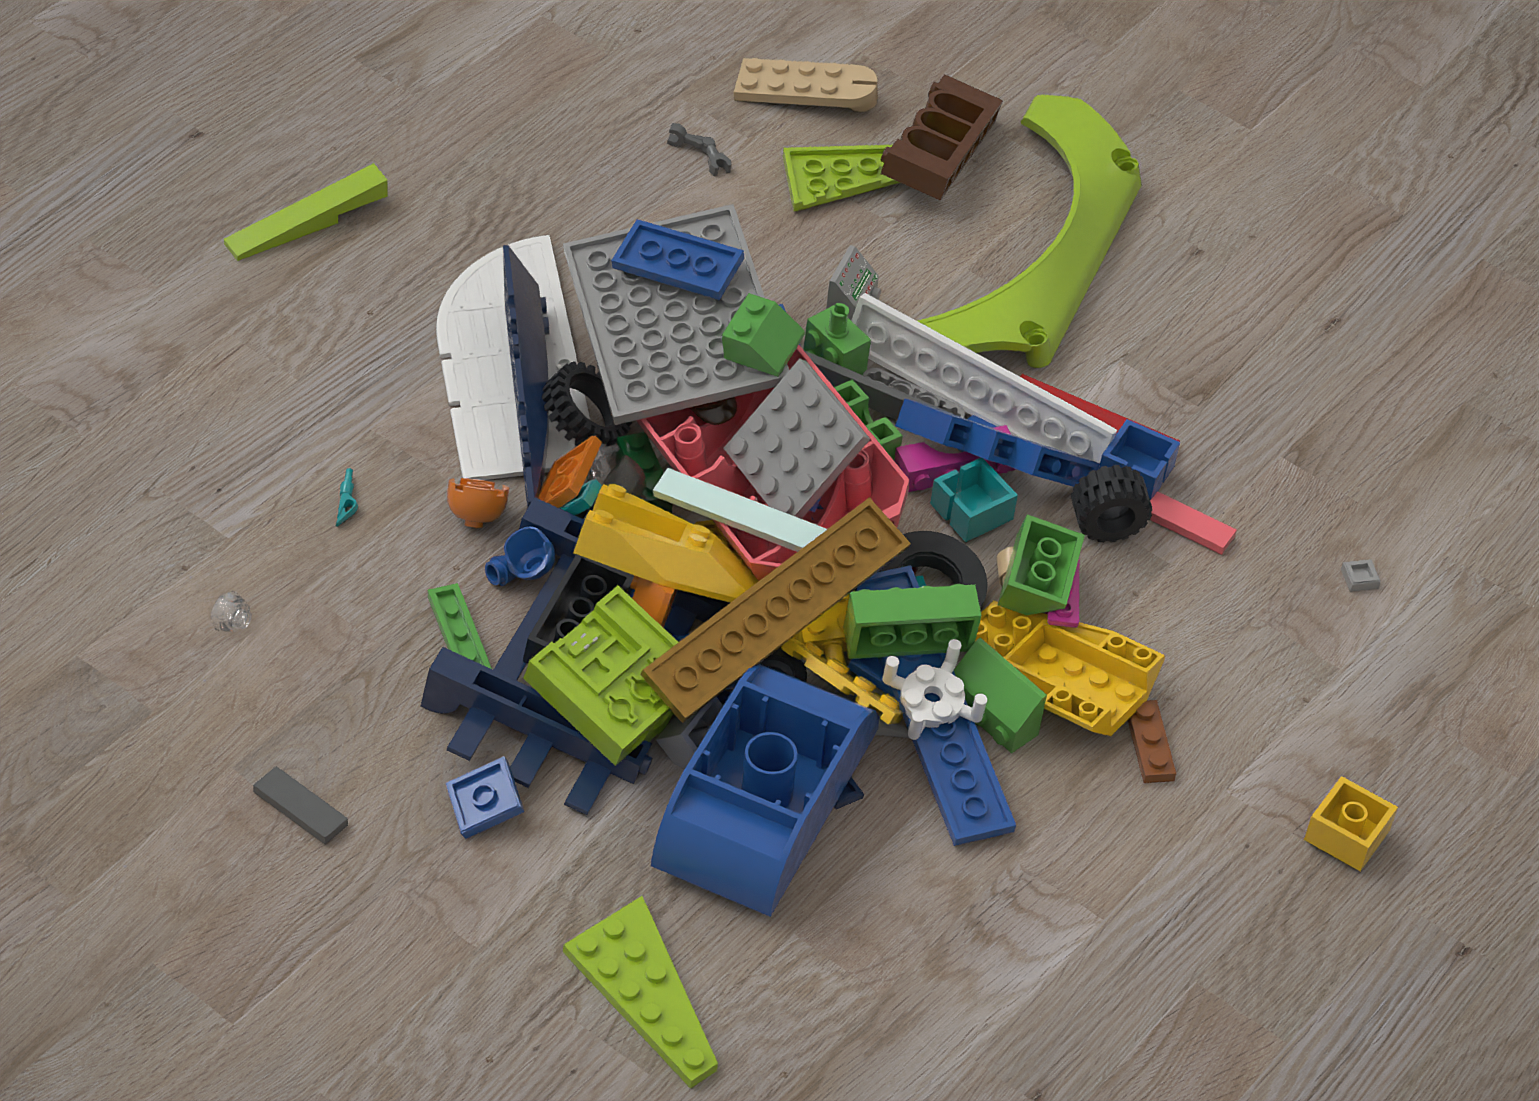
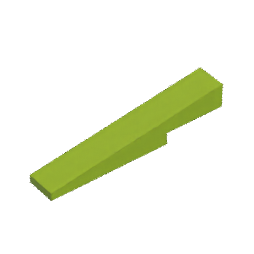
M373 163L224 238V245L234 258L239 261L338 224V215L388 197V179Z

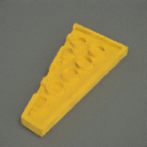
M795 635L781 646L782 650L799 660H805L804 665L843 693L847 695L856 694L855 700L858 704L873 709L878 713L882 712L883 714L880 719L888 725L900 723L902 720L903 712L900 711L899 702L896 698L889 694L879 695L874 691L876 685L862 676L852 677L848 674L850 668L834 658L833 660L830 658L828 661L821 655L824 651L815 644L808 641L804 645L795 639L797 636Z

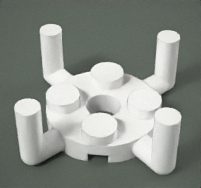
M957 639L950 640L941 668L921 665L906 679L896 675L899 665L897 657L889 656L886 660L882 679L886 685L901 691V704H903L906 709L905 713L911 719L908 737L912 740L920 737L924 727H939V724L947 722L950 724L959 716L975 723L980 722L983 718L987 697L984 694H977L972 707L965 705L964 683L960 678L952 674L961 649V642ZM935 693L941 700L931 702L924 695Z

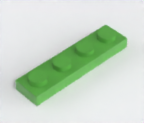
M458 583L428 589V600L447 648L492 669Z

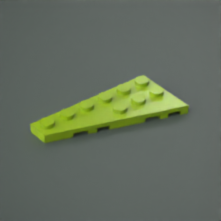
M892 145L783 148V161L793 212L900 183L881 174L884 165L880 161L885 148L887 146L891 148Z
M643 896L563 944V953L690 1089L717 1071L718 1062Z

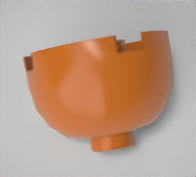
M453 478L448 483L447 502L453 514L465 520V526L483 528L484 522H493L504 512L510 488L502 484V490L494 488L495 482L461 478L460 484H456Z

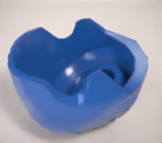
M533 526L521 528L512 533L505 542L504 552L510 572L524 580H536L551 570L555 561V548L538 528Z

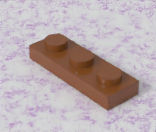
M1147 700L1128 719L1143 783L1175 781L1176 770L1157 700Z

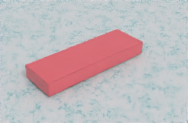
M1158 491L1150 500L1153 510L1151 511V521L1221 555L1236 535V529Z

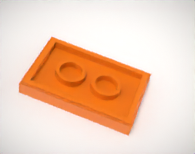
M591 436L554 461L539 492L538 499L560 508L577 497L602 442L596 436Z

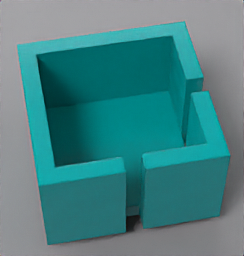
M979 458L960 467V473L955 469L934 479L930 504L945 521L950 519V526L967 542L1013 520L1018 494L983 458Z

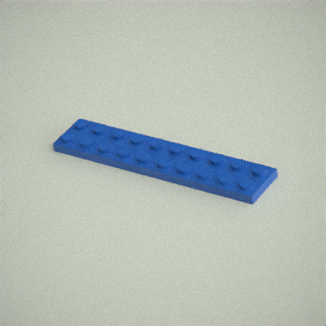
M910 565L877 572L857 587L855 591L862 589L888 590L894 587L902 589L920 587ZM946 653L895 656L899 659L896 675L906 679L921 665L941 668ZM889 656L880 657L884 669ZM891 687L896 700L899 702L900 711L903 712L902 716L906 726L909 729L911 719L905 713L906 709L901 704V691ZM935 693L924 695L931 702L941 700ZM959 716L950 724L947 722L939 724V727H924L920 737L912 741L953 845H961L1015 832L1016 823L975 722Z

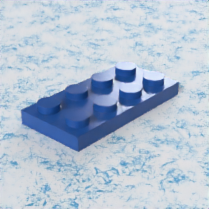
M637 219L611 261L612 268L720 300L744 260V250Z

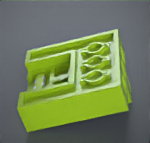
M616 586L596 603L594 610L563 639L560 638L555 643L551 642L529 661L523 679L616 766L644 740L650 742L655 735L660 734L674 714L640 673L676 645L678 641L625 591Z

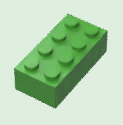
M954 584L951 586H922L920 588L906 589L894 587L888 590L862 589L850 592L843 626L848 658L946 653L948 644L952 639H957L961 642L960 652H968L976 640L981 620L976 586Z

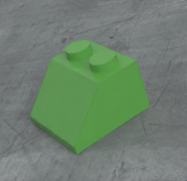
M748 293L721 335L724 359L779 377L803 339L805 330L775 301Z

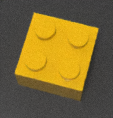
M1341 776L1311 816L1304 840L1361 872L1391 830L1398 807Z

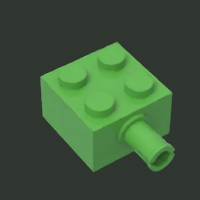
M836 303L808 318L803 350L863 375L867 370L871 339L848 318V306Z

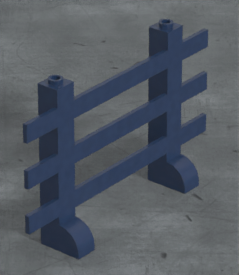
M534 497L521 519L519 529L528 526L538 528L553 544L555 554L560 556V559L495 668L492 670L442 647L429 668L420 707L436 713H451L460 704L469 708L464 720L447 746V751L468 761L473 757L494 720L528 735L510 766L514 781L526 788L530 787L552 747L586 762L564 805L588 815L610 774L632 784L636 782L640 773L646 775L653 760L652 757L648 756L652 743L644 740L615 766L534 688L517 681L527 663L522 662L527 638L576 556L573 552L587 516L586 514L584 519H581ZM595 499L593 505L590 507L589 510H592V511H593V508H594L596 499ZM632 589V591H631V595H630L631 598H633V595H634V592H635L634 589ZM677 590L671 606L673 609L666 620L664 629L672 636L688 634L696 619L705 623L730 604V602Z

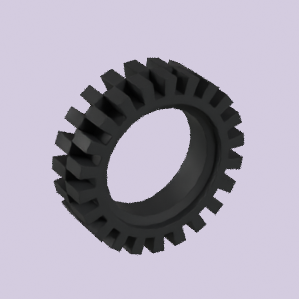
M575 361L567 363L543 387L545 393L542 395V400L547 402L544 405L545 411L552 412L548 416L550 421H557L559 424L555 428L558 432L564 429L567 432L564 438L568 441L574 438V445L576 447L591 436H596L602 442L598 453L601 451L607 452L617 443V437L625 436L631 429L629 426L632 424V421L618 425L614 424L600 372L595 373V366L589 365L586 368L584 362H579L578 364ZM570 388L583 393L597 406L604 419L605 427L592 422L578 409L570 394Z

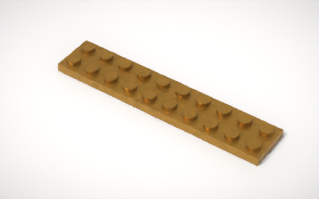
M869 497L642 670L640 675L683 723L739 680L749 668L761 663L850 594V592L899 556L911 543Z

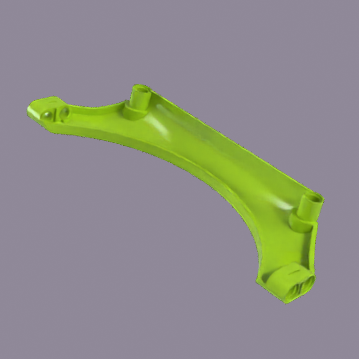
M1054 95L1035 96L1021 120V125L1046 139L1065 160L1072 174L1074 195L1070 212L1061 231L1053 243L1033 264L1007 284L962 307L918 320L921 324L975 353L991 350L1025 352L1027 364L1033 368H1042L1052 362L1056 350L1142 186L1138 161L1131 157L1130 150L1110 124L1080 98Z

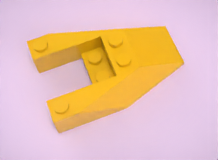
M616 484L602 485L593 511L589 510L584 520L573 552L662 586L730 603L759 582L751 570L716 535L710 533L708 528L694 525L632 494L626 493L625 488Z

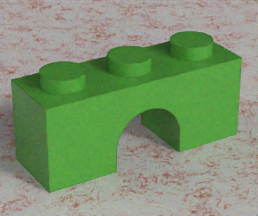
M853 380L834 387L894 460L896 447L901 446L903 435L887 417L873 422L868 410L869 397Z

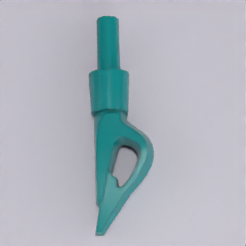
M351 468L346 469L344 481L340 485V502L336 527L352 517L358 509V503L352 497L354 484L352 483L353 469ZM347 507H351L350 510H348L347 512H345V510H346Z

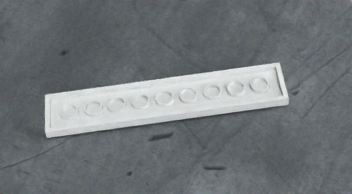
M866 293L860 296L851 321L871 339L868 359L915 385L961 406L970 415H975L997 427L1007 425L1012 435L1100 463L1102 454L1114 439L1117 429Z

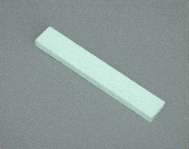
M667 468L653 489L654 497L796 552L827 530L824 527Z

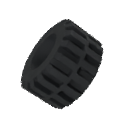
M1113 465L1112 467L1104 466L1100 467L1101 469L1097 471L1092 470L1088 472L1089 475L1081 477L1079 479L1080 483L1074 485V492L1071 493L1072 505L1082 534L1087 535L1088 539H1097L1098 542H1116L1119 539H1128V536L1136 535L1140 532V528L1146 527L1147 521L1152 517L1151 511L1153 510L1144 479L1137 470H1132L1128 466L1121 468L1120 465Z

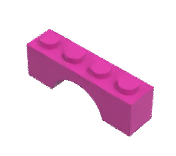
M1007 425L994 427V429L1011 434ZM925 442L896 447L894 461L908 477V492L932 488L934 479L955 469L960 473V467L981 457L966 451L961 453H944L931 448ZM984 459L998 474L1016 470L1010 466Z

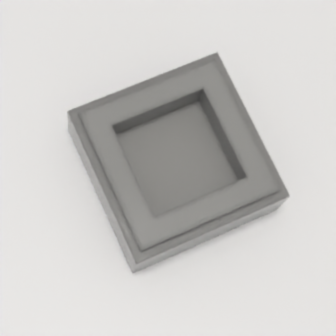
M1371 559L1343 562L1341 571L1350 592L1379 589L1381 581Z

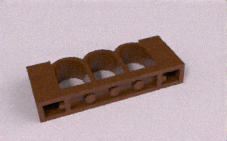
M945 74L938 83L934 82L928 93L929 98L926 107L916 112L913 125L903 130L901 139H897L891 148L888 146L885 148L880 160L884 163L881 171L882 175L940 201L996 122L1003 100Z

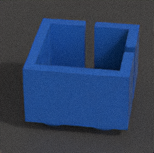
M1126 419L1102 454L1099 469L1104 466L1120 465L1121 468L1128 466L1132 470H1137L1144 479L1151 500L1161 488L1162 482H1165L1175 467L1180 442Z

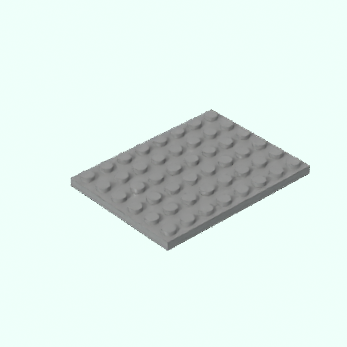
M734 204L652 223L744 250V260L720 300L612 268L611 260L631 228L563 243L564 253L615 425L773 388L789 371L786 364L779 377L724 359L721 335L748 293L765 298Z

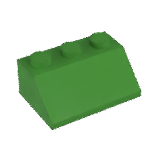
M1027 514L1015 539L998 605L1024 615L1065 609L1085 535Z
M977 639L956 666L954 673L964 683L965 700L968 706H973L974 698L977 694H984L987 697L983 718L975 724L981 726L993 737L997 744L1004 746L1012 754L1039 735L1047 695L983 639Z

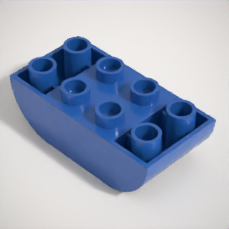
M760 663L749 668L735 686L684 769L672 793L657 833L651 866L771 917L878 731V712Z

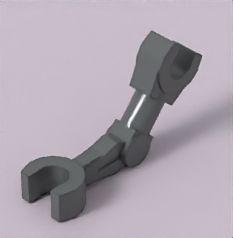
M672 123L669 129L668 144L677 147L686 143L707 153L709 157V171L713 176L718 175L719 167L724 168L726 173H730L731 160L722 152L719 153L712 137L688 134L682 125Z

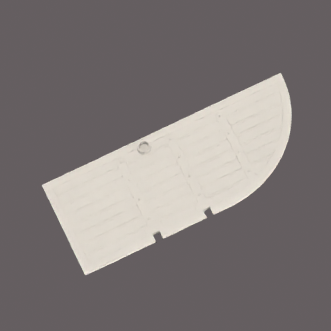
M545 235L524 239L508 245L538 283L540 297H546L547 314L542 315L549 319V335H545L549 380L565 364L574 361L578 364L550 236ZM503 247L478 259L457 277L442 300L436 323L440 357H451L449 360L441 361L449 405H460L458 408L450 409L462 477L469 479L489 480L523 475L505 315ZM570 388V394L574 403L590 419L585 395ZM550 419L545 473L550 471L554 461L576 447L574 445L575 439L572 438L570 441L565 439L564 436L567 432L564 429L558 432L555 427L559 423L557 421L551 422ZM598 453L591 467L600 466Z

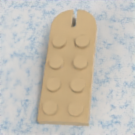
M743 58L734 89V101L847 107L856 112H866L877 104V76L873 70L862 65Z

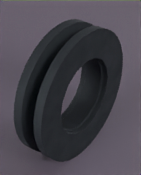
M914 531L903 534L911 543L910 546L878 571L882 572L910 565L912 568L930 567L940 570L950 577L954 584L975 585L980 611H982L988 587L985 569L977 555L967 545L949 535L934 531Z

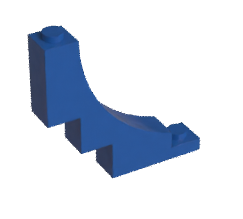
M907 398L903 401L895 425L939 444L963 450L983 459L1010 466L1027 474L1072 487L1080 483L1079 479L1081 477L1089 475L1088 472L1092 470L1097 471L1100 465L1098 462L976 423Z

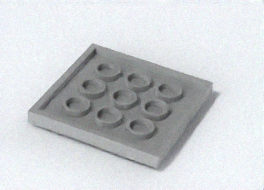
M799 358L723 449L769 507L802 519L868 443L870 438L808 362Z

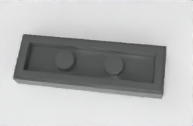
M277 766L253 785L254 793L325 845L348 826V818Z

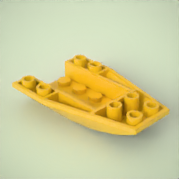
M997 601L991 602L981 612L976 640L979 638L983 639L1047 695L1044 709L1092 732L1112 736L1147 701L1164 663V654L1112 630L1080 622L1077 628L1049 625L1047 623L1048 614L1024 615L999 606Z

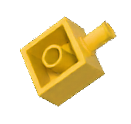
M850 594L804 628L795 637L804 645L809 641L821 648L828 661L830 658L833 660L835 658L845 665L843 652L847 651L843 626Z

